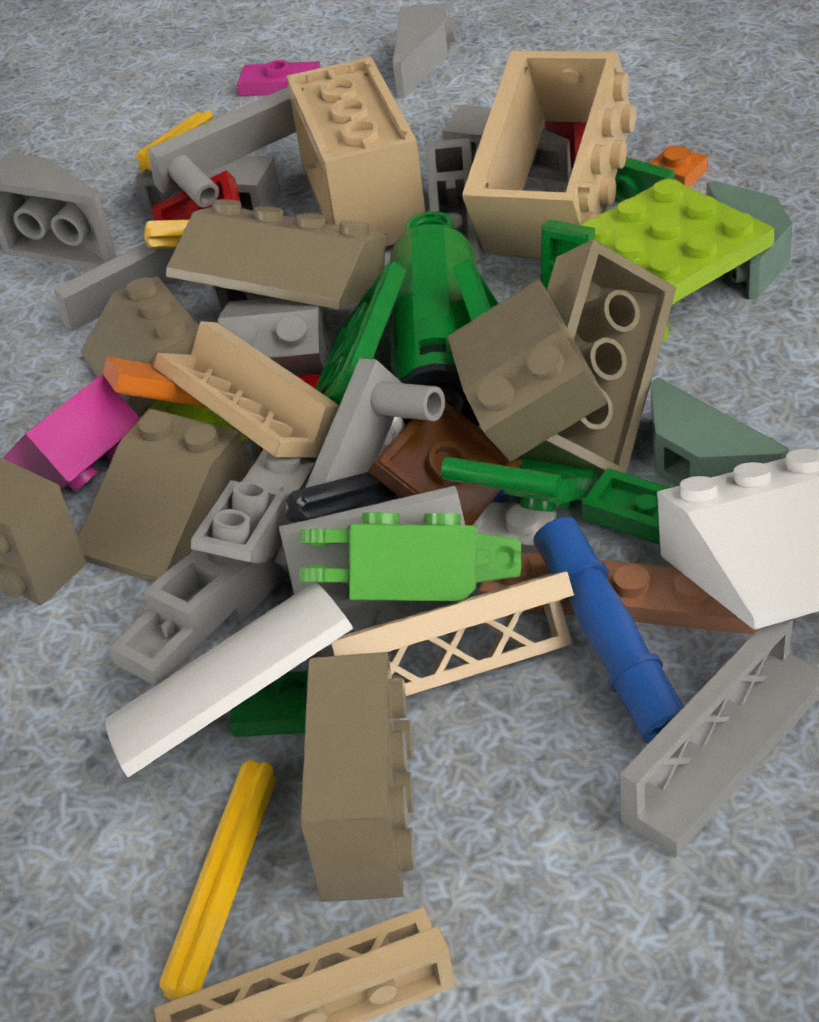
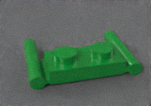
M448 456L444 458L441 467V477L443 480L502 489L506 495L522 497L521 507L547 512H555L556 507L569 508L570 501L586 498L597 479L595 469L518 457L523 462L519 468Z

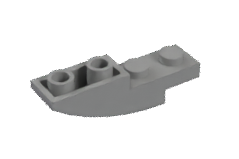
M263 449L242 482L233 480L229 482L191 538V549L254 564L265 563L279 551L282 544L279 526L288 525L291 522L286 515L289 507L285 500L292 491L306 487L317 459L275 458Z
M194 551L166 571L143 592L148 609L108 647L113 664L156 686L168 678L227 617L241 624L289 575V572L274 563L277 553L265 563L254 564Z

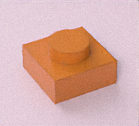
M669 145L650 164L674 170V180L690 187L708 170V156L690 151L683 146Z

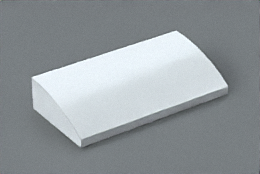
M313 582L108 716L105 720L106 731L121 768L127 777H130L352 630V625L327 592L317 582Z

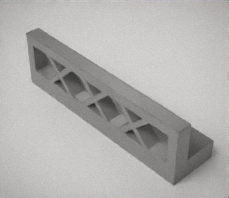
M793 619L758 629L619 774L622 823L677 857L819 698V668L790 653Z

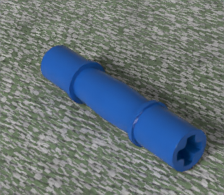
M572 517L554 519L538 530L534 536L533 543L550 574L568 572L574 596L564 598L563 600L569 601L587 640L611 675L608 681L610 688L613 692L618 693L644 742L649 744L684 705L663 671V663L660 657L656 654H650L631 614L607 580L609 571L606 565L599 561L576 520Z

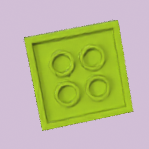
M670 178L658 181L649 189L630 199L623 200L614 208L582 223L583 226L595 228V241L675 286L676 291L672 304L774 245V227Z

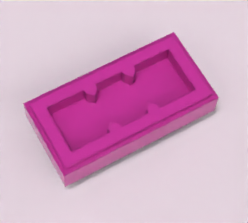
M274 60L268 64L244 65L237 82L239 96H259L275 93L288 87L287 75L321 68L320 61L288 63L285 60Z

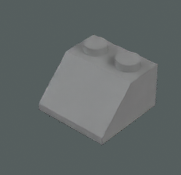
M280 298L232 301L227 303L218 317V324L292 374H321L327 360L326 307Z

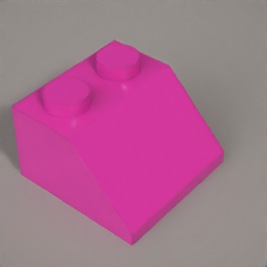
M101 374L25 433L3 459L58 484L61 490L68 485L75 493L99 473L92 464L103 455L110 462L112 461L120 441L140 418L119 393L114 391L107 379Z

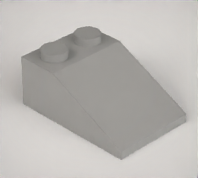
M8 153L0 161V242L4 254L94 269L117 257L97 191L45 157Z

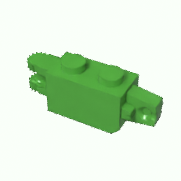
M364 512L362 513V524H350L348 529H300L299 543H306L308 546L327 547L329 544H348V568L308 565L306 568H299V582L348 583V600L464 601L476 589L477 582L520 576L521 541L520 539L476 532L477 526L461 525V514L425 513L424 525H399V513Z

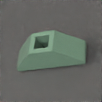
M719 181L707 182L706 196H711L717 201L742 213H747L753 218L775 228L773 246L729 271L732 282L741 284L748 299L759 298L790 262L792 221L775 196Z
M658 377L651 382V431L655 473L673 484L680 486L682 480L695 476L711 478L734 472V468L743 463L757 462L764 464L786 458L789 448L773 438L756 431Z

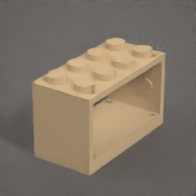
M510 52L462 193L484 254L541 258L542 225L548 219L582 225L583 222L603 214L606 211L607 205L614 203L616 173L618 169H622L625 165L627 154L626 139L628 133L634 132L637 120L635 105H630L628 98L629 75L627 72H622L618 52ZM545 121L587 122L566 192L523 190Z
M372 57L287 75L302 168L322 215L326 217L325 222L339 226L342 221L365 222L369 224V231L387 233L386 246L395 244L397 239L406 233V222L412 216L425 212L418 146L412 130Z

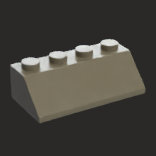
M213 200L212 207L192 213L166 267V277L340 310L360 301L384 269L387 233L369 231V224L360 221H342L339 226L325 223L326 217L323 215L305 213L298 214L296 218L283 216V210L277 207L260 206L255 207L254 211L241 209V202Z
M593 239L556 257L547 292L608 403L520 457L595 469L599 478L607 468L627 473L675 295V286Z

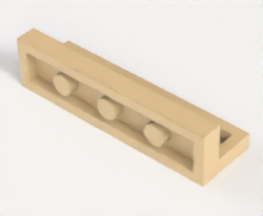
M200 321L191 355L157 353L153 366L275 458H317L340 406L217 322Z
M567 571L547 574L466 598L464 601H456L345 634L320 651L322 657L394 650L389 659L392 676L395 674L406 680L405 689L406 696L572 645L560 599L574 596ZM541 605L544 606L552 634L551 637L532 642L513 631L524 610ZM507 616L503 625L494 620ZM483 624L499 634L487 657L476 660L456 647L466 628ZM451 633L447 642L438 638V636ZM508 639L519 645V647L503 651ZM426 641L442 650L430 674L417 677L398 666L408 645ZM451 656L464 663L445 669Z
M421 907L188 994L187 996L153 1007L156 1022H364L455 987L449 948L439 925L432 927L425 908Z

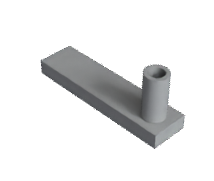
M288 87L149 148L148 152L154 185L162 193L180 186L198 206H210L212 201L217 199L219 188L206 173L296 132Z
M145 242L54 288L62 323L72 332L99 318L112 293L126 288L127 284L135 279L158 276L163 283L174 279L166 277V267L176 248L150 249Z
M359 358L305 488L368 472L372 463L380 454L394 417L427 421L438 420L445 408L443 391L436 386L402 383L377 360ZM281 544L274 563L289 572L283 544Z

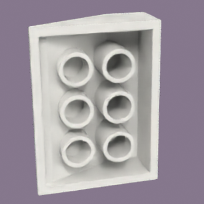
M819 449L793 450L784 459L764 464L757 462L743 463L736 466L734 472L711 478L705 476L690 477L682 480L680 486L657 491L661 557L752 629H760L819 611Z

